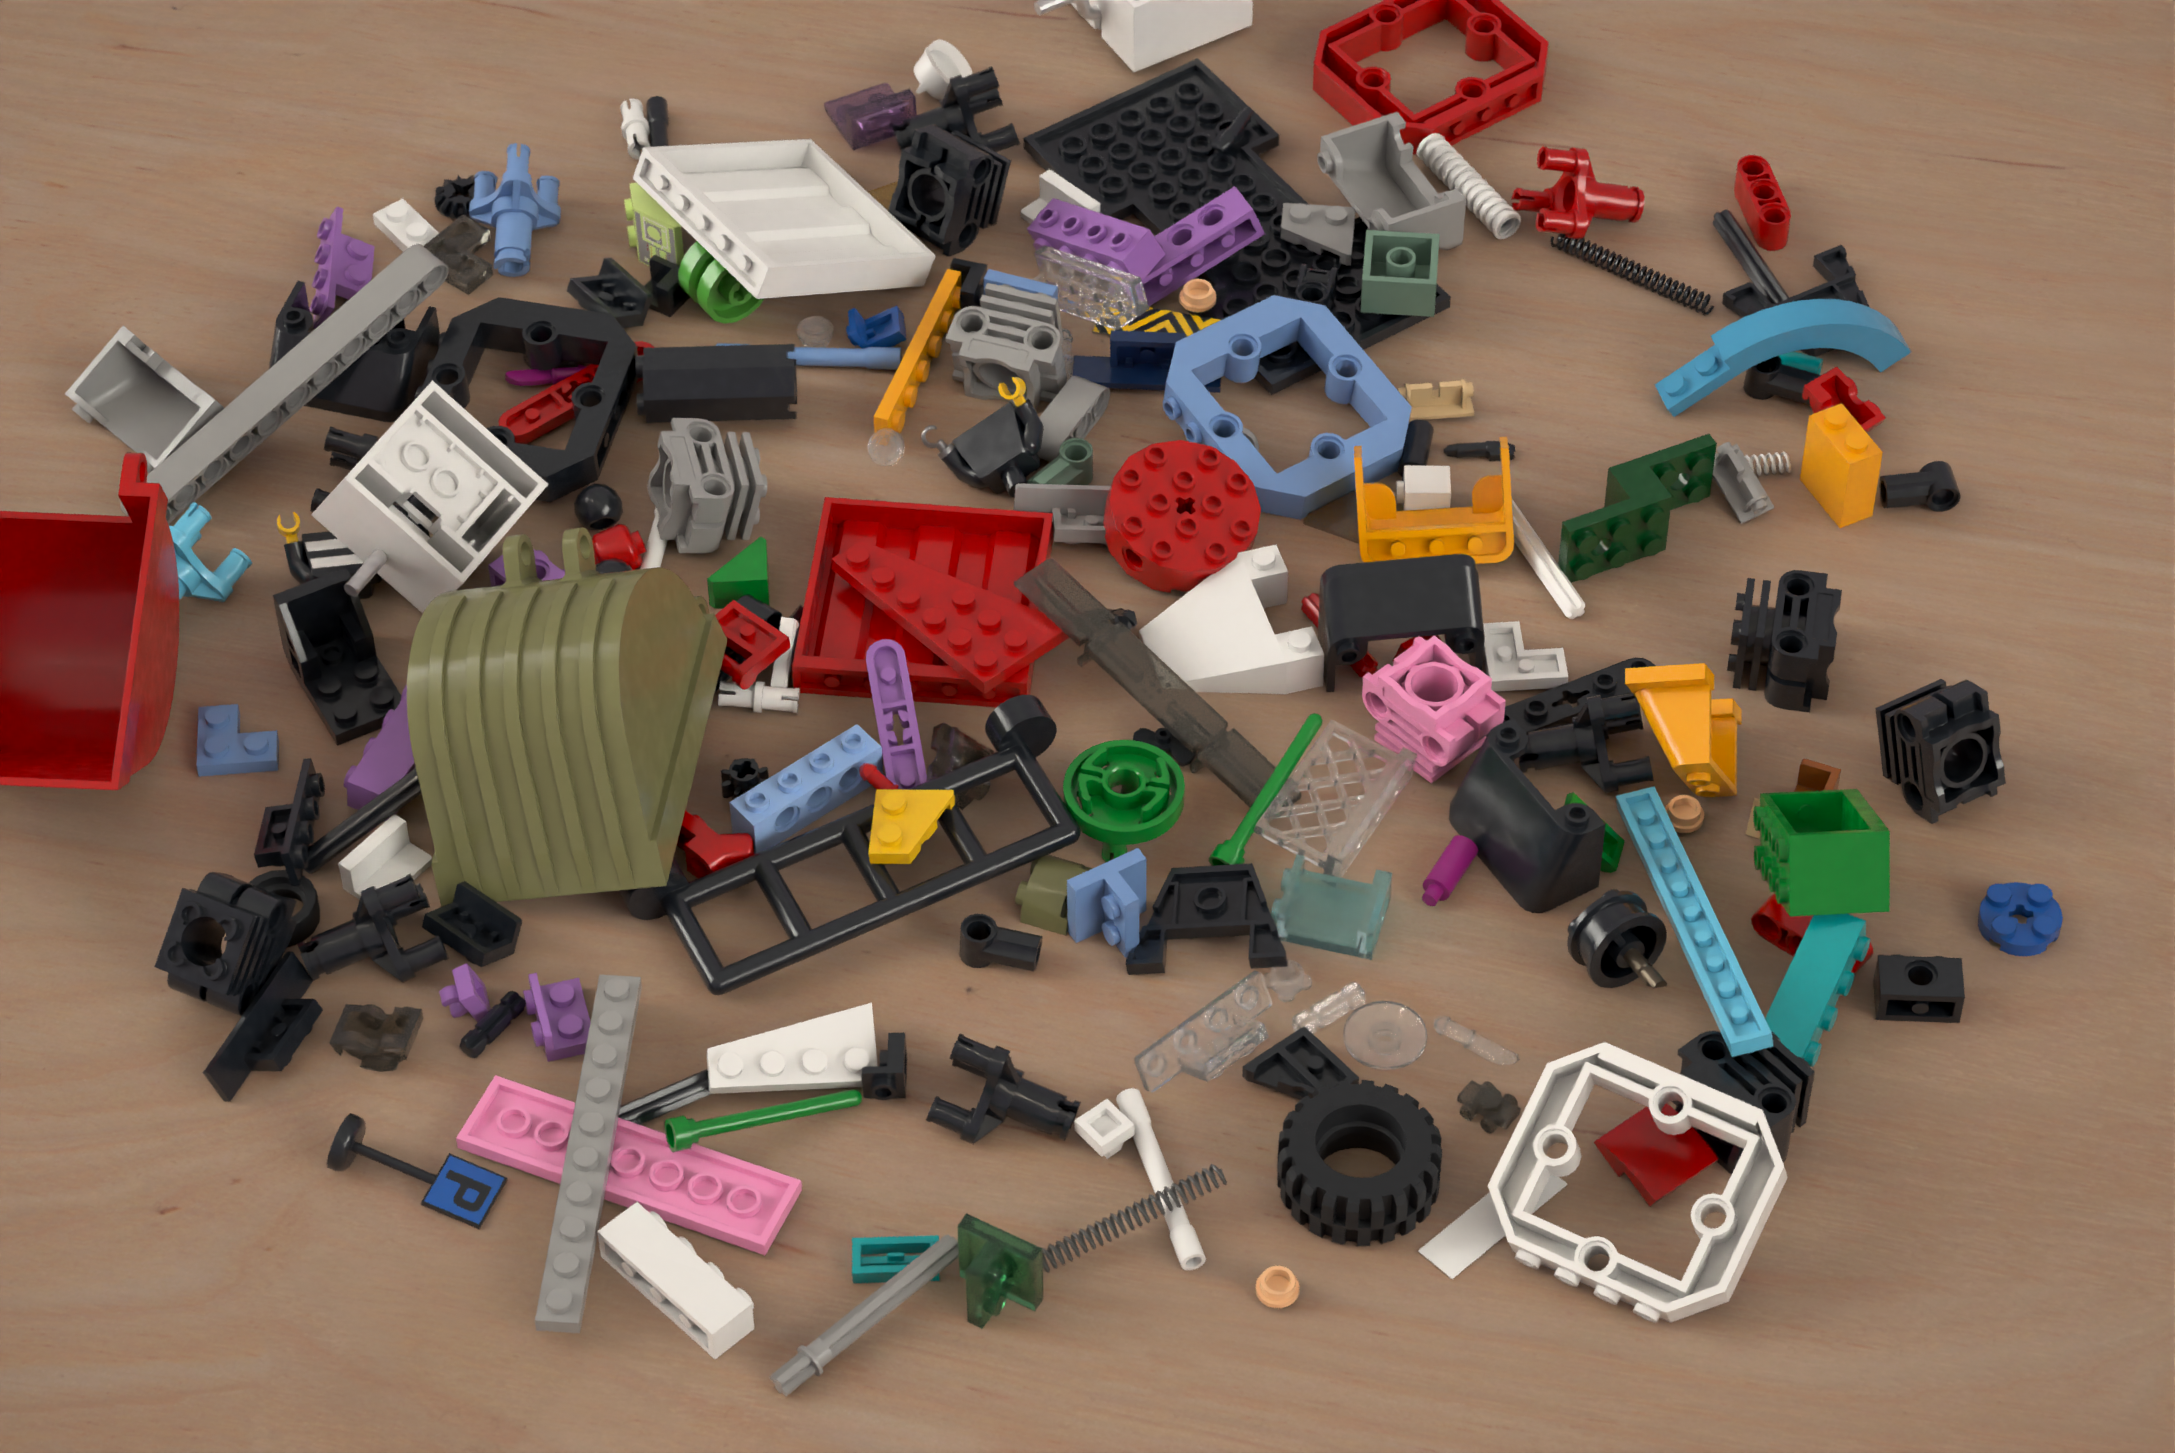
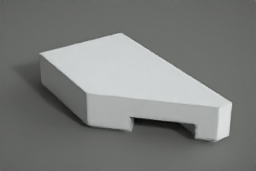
M781 617L779 631L789 637L791 648L774 661L771 679L772 687H788L789 674L792 672V663L800 623L794 618Z

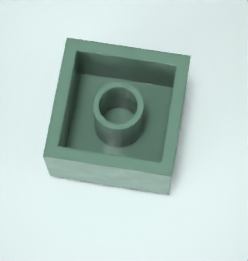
M1366 230L1361 312L1434 317L1440 234Z

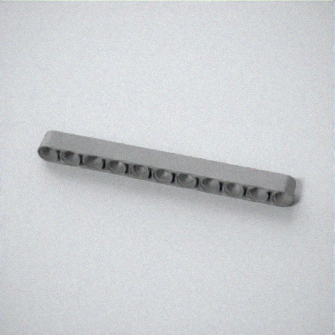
M421 244L409 247L147 475V483H160L168 498L166 511L168 524L436 291L447 278V265ZM121 502V511L127 516H129Z

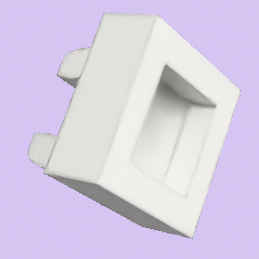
M1108 1099L1074 1120L1075 1131L1101 1157L1110 1158L1122 1149L1123 1143L1135 1135V1125Z

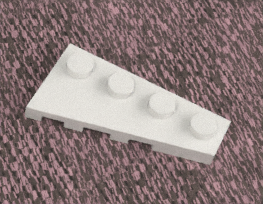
M872 1003L708 1048L709 1094L862 1087V1067L877 1066Z

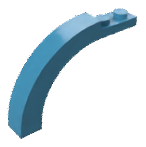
M1838 299L1801 300L1761 310L1724 327L1711 335L1715 343L1714 346L1656 383L1655 387L1667 410L1675 417L1747 369L1789 352L1813 348L1845 350L1865 358L1881 373L1910 354L1911 350L1895 324L1877 310L1859 303Z

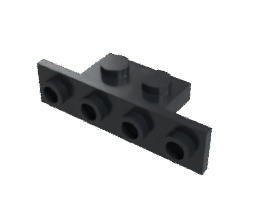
M311 758L303 759L293 803L265 807L254 851L258 868L285 866L291 886L300 885L303 869L308 867L307 851L309 844L314 842V821L319 820L320 797L325 795L323 776L321 773H316Z
M293 951L285 953L203 1071L205 1077L224 1102H230L251 1071H282L290 1063L292 1055L303 1039L311 1032L314 1023L323 1011L316 999H301L313 982V979Z

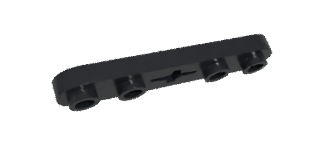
M1635 657L1624 660L1506 706L1503 723L1514 718L1527 735L1528 731L1573 723L1572 717L1578 716L1587 701V697L1600 695L1601 699L1632 693L1625 684V668L1653 667L1655 665L1644 658ZM1567 700L1569 702L1568 704L1563 705V701ZM1575 703H1577V706H1576V707H1572V706L1570 705V704H1575Z

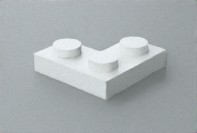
M1519 621L1483 623L1485 634L1483 657L1486 675L1492 678L1491 690L1495 692L1548 689L1568 683V672L1563 648L1524 650Z

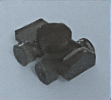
M1471 1080L1457 1096V1101L1463 1104L1459 1109L1460 1115L1468 1121H1472L1477 1114L1482 1115L1484 1118L1480 1121V1125L1488 1133H1493L1498 1126L1506 1130L1519 1116L1521 1108L1517 1106L1518 1101L1514 1096L1506 1093L1502 1097L1501 1092L1488 1081L1480 1085Z

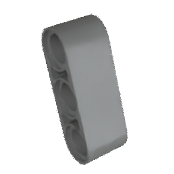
M1072 376L1039 417L1044 426L1041 450L1038 452L1039 458L1051 462L1059 456V448L1064 441L1072 438L1084 439L1105 412L1110 399V389L1079 376Z

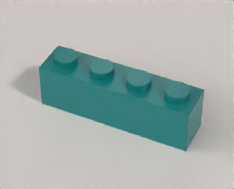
M1849 914L1813 915L1765 1017L1770 1030L1778 1036L1781 1043L1797 1057L1805 1059L1810 1067H1814L1820 1055L1822 1044L1818 1042L1823 1031L1830 1032L1838 1014V1008L1835 1005L1839 996L1846 997L1851 989L1854 980V973L1851 970L1856 960L1861 962L1864 960L1870 946L1871 939L1866 937V920Z

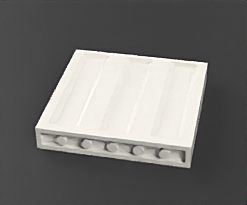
M811 139L643 147L633 179L756 299L924 286L936 256Z

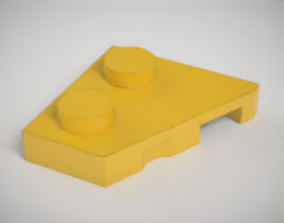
M876 789L868 852L870 864H911L921 851L922 843L930 839L938 828L937 820L946 808L951 810L955 805L954 790Z

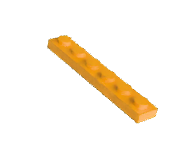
M946 270L873 417L875 444L890 446L895 433H901L904 427L905 413L908 407L913 408L915 405L918 387L921 382H926L930 371V362L932 358L939 356L942 338L945 333H948L956 309H961L960 290L962 284L960 271Z

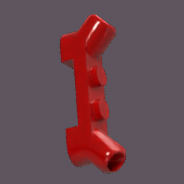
M685 810L677 846L685 851L687 871L696 878L703 877L754 855L753 837L748 833L718 834L709 828L701 817L695 814L691 815Z

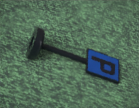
M350 1113L344 1119L332 1142L327 1158V1168L338 1172L345 1171L352 1164L356 1155L360 1154L431 1184L421 1202L422 1206L480 1230L507 1182V1177L450 1153L438 1174H432L363 1145L362 1141L366 1130L364 1119L353 1113Z

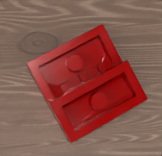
M1667 1103L1661 1111L1666 1116L1679 1114ZM1649 1107L1643 1108L1594 1142L1617 1176L1620 1177L1625 1173L1649 1206L1664 1198L1719 1159L1692 1126L1682 1134L1671 1135L1664 1133L1655 1124Z

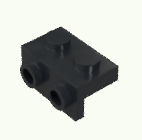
M611 257L603 259L599 275L570 278L566 290L584 309L612 314L622 328L643 326L653 298L652 293Z
M464 881L457 884L452 903L425 913L422 928L434 936L439 935L443 944L449 945L465 956L469 962L484 967L514 954L522 920Z

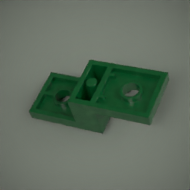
M1710 434L1608 468L1604 508L1562 522L1558 565L1571 583L1587 579L1592 575L1612 568H1619L1629 562L1653 556L1666 550L1670 510L1710 497L1717 445Z

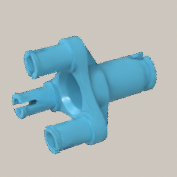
M195 502L191 503L188 510L174 526H169L177 562L179 600L185 596L225 602L233 592L232 586L246 569L252 565V561L241 550L233 548L228 557L212 572L198 559L191 548L202 538L199 531L212 517L203 506H198Z

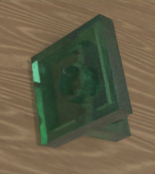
M966 1213L957 1225L959 1273L960 1277L966 1279L968 1322L983 1329L992 1315L998 1316L1007 1299L1036 1311L1043 1300L1042 1248Z

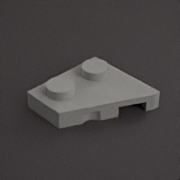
M1283 203L1281 239L1293 244L1303 245L1308 250L1317 254L1327 250L1339 255L1340 263L1351 265L1355 210L1353 207Z

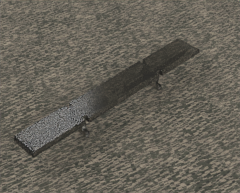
M1048 558L1014 581V585L1079 647L1085 643L1084 653L1077 659L1080 667L1094 660L1191 753L1198 750L1196 760L1190 764V771L1192 773H1196L1206 766L1249 807L1252 806L1276 768L1235 728L1228 732L1226 730L1228 722L1122 622L1114 625L1115 616L1053 558ZM1287 779L1262 820L1266 823L1301 799L1302 794L1300 790L1289 779Z

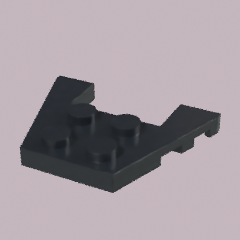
M1842 245L1814 255L1813 267L1827 280L1824 284L1772 304L1752 282H1748L1724 292L1722 304L1742 317L1777 305L1811 299H1838L1869 307L1863 290H1859L1857 286L1855 271L1852 266H1849L1846 260L1847 252ZM1813 348L1800 351L1807 355L1818 357L1834 349Z
M1253 864L1171 868L1153 905L1154 912L1148 924L1143 926L1139 933V945H1137L1134 953H1129L1126 959L1128 975L1165 973L1167 941L1170 939L1250 935L1248 959L1251 969L1288 967L1285 948L1279 938L1277 927L1268 909L1267 901Z

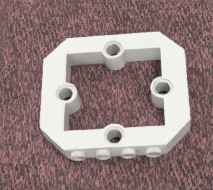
M1603 1042L1547 1063L1495 1169L1488 1188L1507 1241L1513 1252L1517 1253L1515 1256L1517 1261L1533 1269H1539L1541 1264L1555 1270L1554 1276L1568 1285L1578 1287L1581 1282L1595 1288L1593 1294L1608 1303L1617 1305L1618 1301L1621 1300L1635 1306L1633 1312L1648 1321L1657 1323L1658 1319L1661 1318L1671 1323L1729 1302L1786 1182L1787 1174L1763 1110ZM1595 1084L1649 1107L1655 1124L1664 1133L1671 1135L1682 1134L1692 1126L1744 1149L1723 1194L1713 1193L1704 1195L1692 1207V1224L1700 1238V1243L1681 1281L1619 1254L1613 1243L1606 1238L1594 1236L1585 1239L1532 1215L1550 1176H1567L1574 1172L1580 1164L1581 1151L1572 1134V1130ZM1675 1100L1684 1104L1681 1112L1675 1116H1666L1661 1113L1663 1106L1669 1101ZM1555 1143H1564L1568 1146L1567 1152L1560 1158L1553 1159L1547 1156L1548 1149ZM1712 1212H1721L1726 1215L1723 1225L1714 1229L1703 1225L1704 1219ZM1603 1254L1609 1257V1263L1603 1270L1592 1271L1588 1269V1262L1593 1256Z

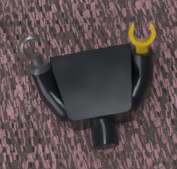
M1012 377L1016 385V392L1013 395L1009 392L1004 382L998 386L1000 395L1005 399H1012L1015 405L1011 402L1007 403L952 440V443L947 445L942 439L936 443H930L926 440V433L929 430L937 429L935 425L925 427L921 434L923 444L929 448H938L940 451L938 457L960 481L978 489L989 487L996 494H1001L1007 490L1011 497L1015 495L1016 484H1028L1026 476L1039 468L1038 452L1041 450L1044 426L1030 399L1025 400L1023 396L1026 391V385L1019 377Z

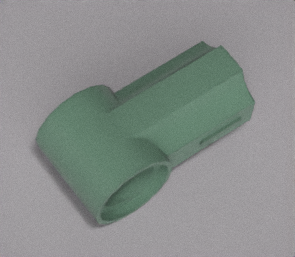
M1072 438L1064 441L1060 445L1059 456L1028 479V484L1089 485L1093 480L1092 445L1081 438Z

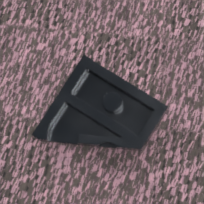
M1305 1026L1245 1064L1242 1069V1077L1245 1080L1300 1100L1307 1095L1313 1098L1315 1090L1326 1085L1329 1089L1334 1088L1336 1083L1340 1081L1350 1080L1351 1084H1359V1077Z

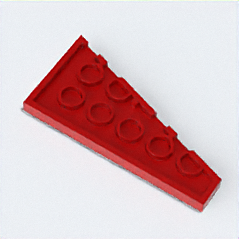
M862 540L831 559L832 570L984 694L1073 636V624Z

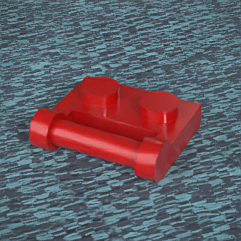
M735 600L731 601L715 615L728 640L726 646L747 659L742 664H739L724 653L720 669L731 676L732 682L743 690L751 687L759 673L791 648L787 635Z

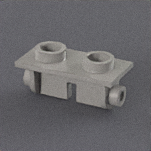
M1730 442L1720 445L1716 449L1718 453L1715 454L1713 478L1740 523L1743 524L1774 509L1773 503L1737 444L1732 446Z

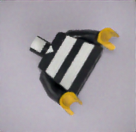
M293 512L296 524L290 529L282 526L280 515L278 516L277 530L282 536L286 537L287 544H284L289 570L291 575L300 584L345 567L352 577L366 562V560H361L330 531L302 534V540L298 541L297 534L300 530L298 514ZM376 573L359 592V598L368 599L373 596L375 584L380 583L383 578Z

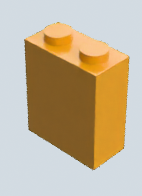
M1842 403L1809 415L1800 473V481L1839 528L1872 517L1883 454L1882 450Z

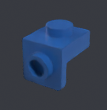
M897 305L865 320L856 308L848 310L849 325L846 326V332L854 346L859 345L861 349L867 347H893L907 340L904 314Z

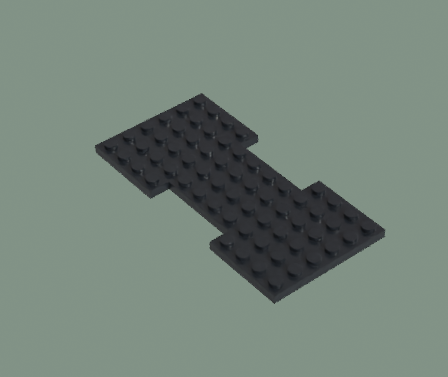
M1198 58L1023 138L1024 149L1046 171L1052 170L1098 201L1101 214L1120 220L1134 214L1155 236L1234 186L1238 189L1254 210L1265 234L1197 276L1199 279L1206 280L1212 285L1216 292V304L1205 312L1196 313L1188 311L1191 315L1223 320L1273 295L1296 300L1299 270L1301 264L1304 263L1308 265V268L1330 271L1332 267L1338 268L1337 290L1330 312L1363 350L1429 318L1427 316L1361 312L1362 275L1366 230H1368L1361 217L1355 218L1351 265L1340 263V256L1327 250L1317 254L1308 250L1303 245L1293 244L1281 239L1283 203H1308L1258 156L1279 146V134L1253 111L1250 122L1240 134L1237 142L1229 150L1223 153L1213 150L1211 148L1212 142L1221 129L1225 130L1228 128L1238 113L1249 106ZM1436 284L1434 315L1450 308L1451 296L1438 284ZM1295 341L1260 358L1255 379L1273 395L1322 370L1298 341Z

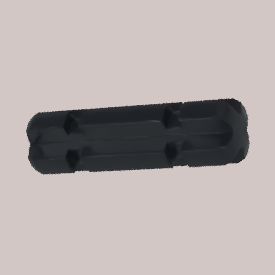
M509 991L500 1000L501 1003L496 1004L475 1025V1029L470 1030L461 1039L459 1047L467 1056L477 1058L485 1050V1046L490 1045L511 1024L510 1021L516 1019L524 1011L526 1001L517 992Z

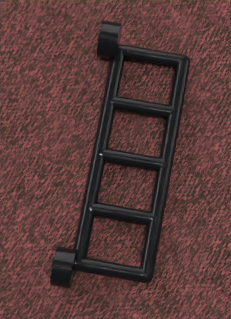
M1019 695L1010 698L993 710L985 724L986 735L997 752L908 789L954 790V795H958L1015 770L1050 827L987 854L955 803L951 810L946 808L938 822L964 864L905 890L899 891L884 864H870L868 855L870 840L866 833L871 832L874 804L691 882H688L674 857L667 886L618 891L630 913L637 919L653 920L667 915L708 991L714 995H723L1077 842L1081 834L1080 827L1036 759L1054 741L1057 732L1056 724L1043 703L1036 696ZM844 844L877 902L812 929L779 870ZM753 881H757L789 939L723 967L691 908Z

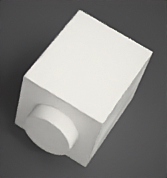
M1404 465L1403 481H1396V504H1403V511L1450 508V466Z

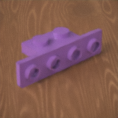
M340 207L335 208L329 219L324 218L317 232V238L321 239V244L316 252L315 263H318L319 266L312 283V287L316 289V294L310 306V313L314 314V329L331 315L334 310L335 295L349 300L372 280L374 246L341 234L343 208Z

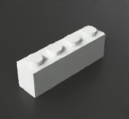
M636 1202L597 1231L601 1257L714 1359H717L754 1330V1304L750 1296L743 1289L732 1287L715 1264L712 1262L705 1263L696 1255L693 1246L687 1239L682 1236L677 1238L669 1231L664 1220L656 1212L651 1211L649 1213Z

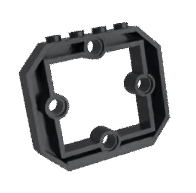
M501 297L453 317L447 331L442 332L439 337L438 352L435 359H430L428 363L426 380L423 386H418L415 399L431 381H434L460 406L466 408L470 402L469 385L485 348L526 354L528 364L537 370L553 369L562 360L599 365L593 381L581 384L572 393L575 426L565 450L516 443L513 432L503 426L486 428L548 483V486L535 500L552 502L597 481L638 380L636 377L637 346L615 317L608 313Z

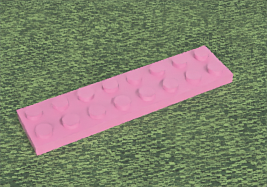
M495 1075L456 1137L457 1147L560 1184L575 1102ZM618 1118L604 1199L627 1208L638 1202L649 1213L654 1211L665 1221L766 1255L799 1197L802 1185L801 1180L697 1144H692L691 1149L672 1152L668 1146L665 1133Z

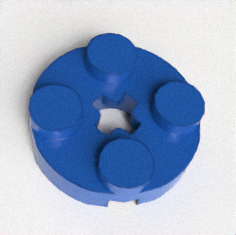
M2019 882L1993 884L1988 888L1987 894L1981 902L1978 914V927L1982 936L1988 942L1991 938L1994 942L2001 945V951L2015 956H2033L2044 952L2047 949V945L2056 941L2059 937L2063 920L2062 911L2058 902L2052 897V890L2044 884L2037 883L2031 885ZM2011 916H2025L2027 918L2026 923H2018V919Z

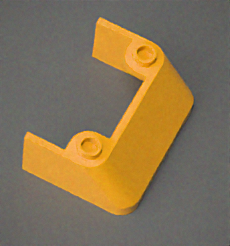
M1499 437L1501 475L1484 476L1475 483L1472 490L1471 507L1396 511L1395 495L1389 486L1379 482L1364 483L1362 446H1354L1359 548L1362 561L1365 563L1452 554L1469 555L1475 560L1476 564L1497 563L1507 559L1514 548L1510 459L1507 437Z

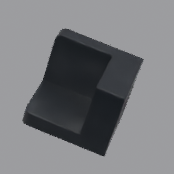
M653 255L649 259L651 280L644 286L653 295L649 308L671 317L690 297L679 285L678 271L680 265Z

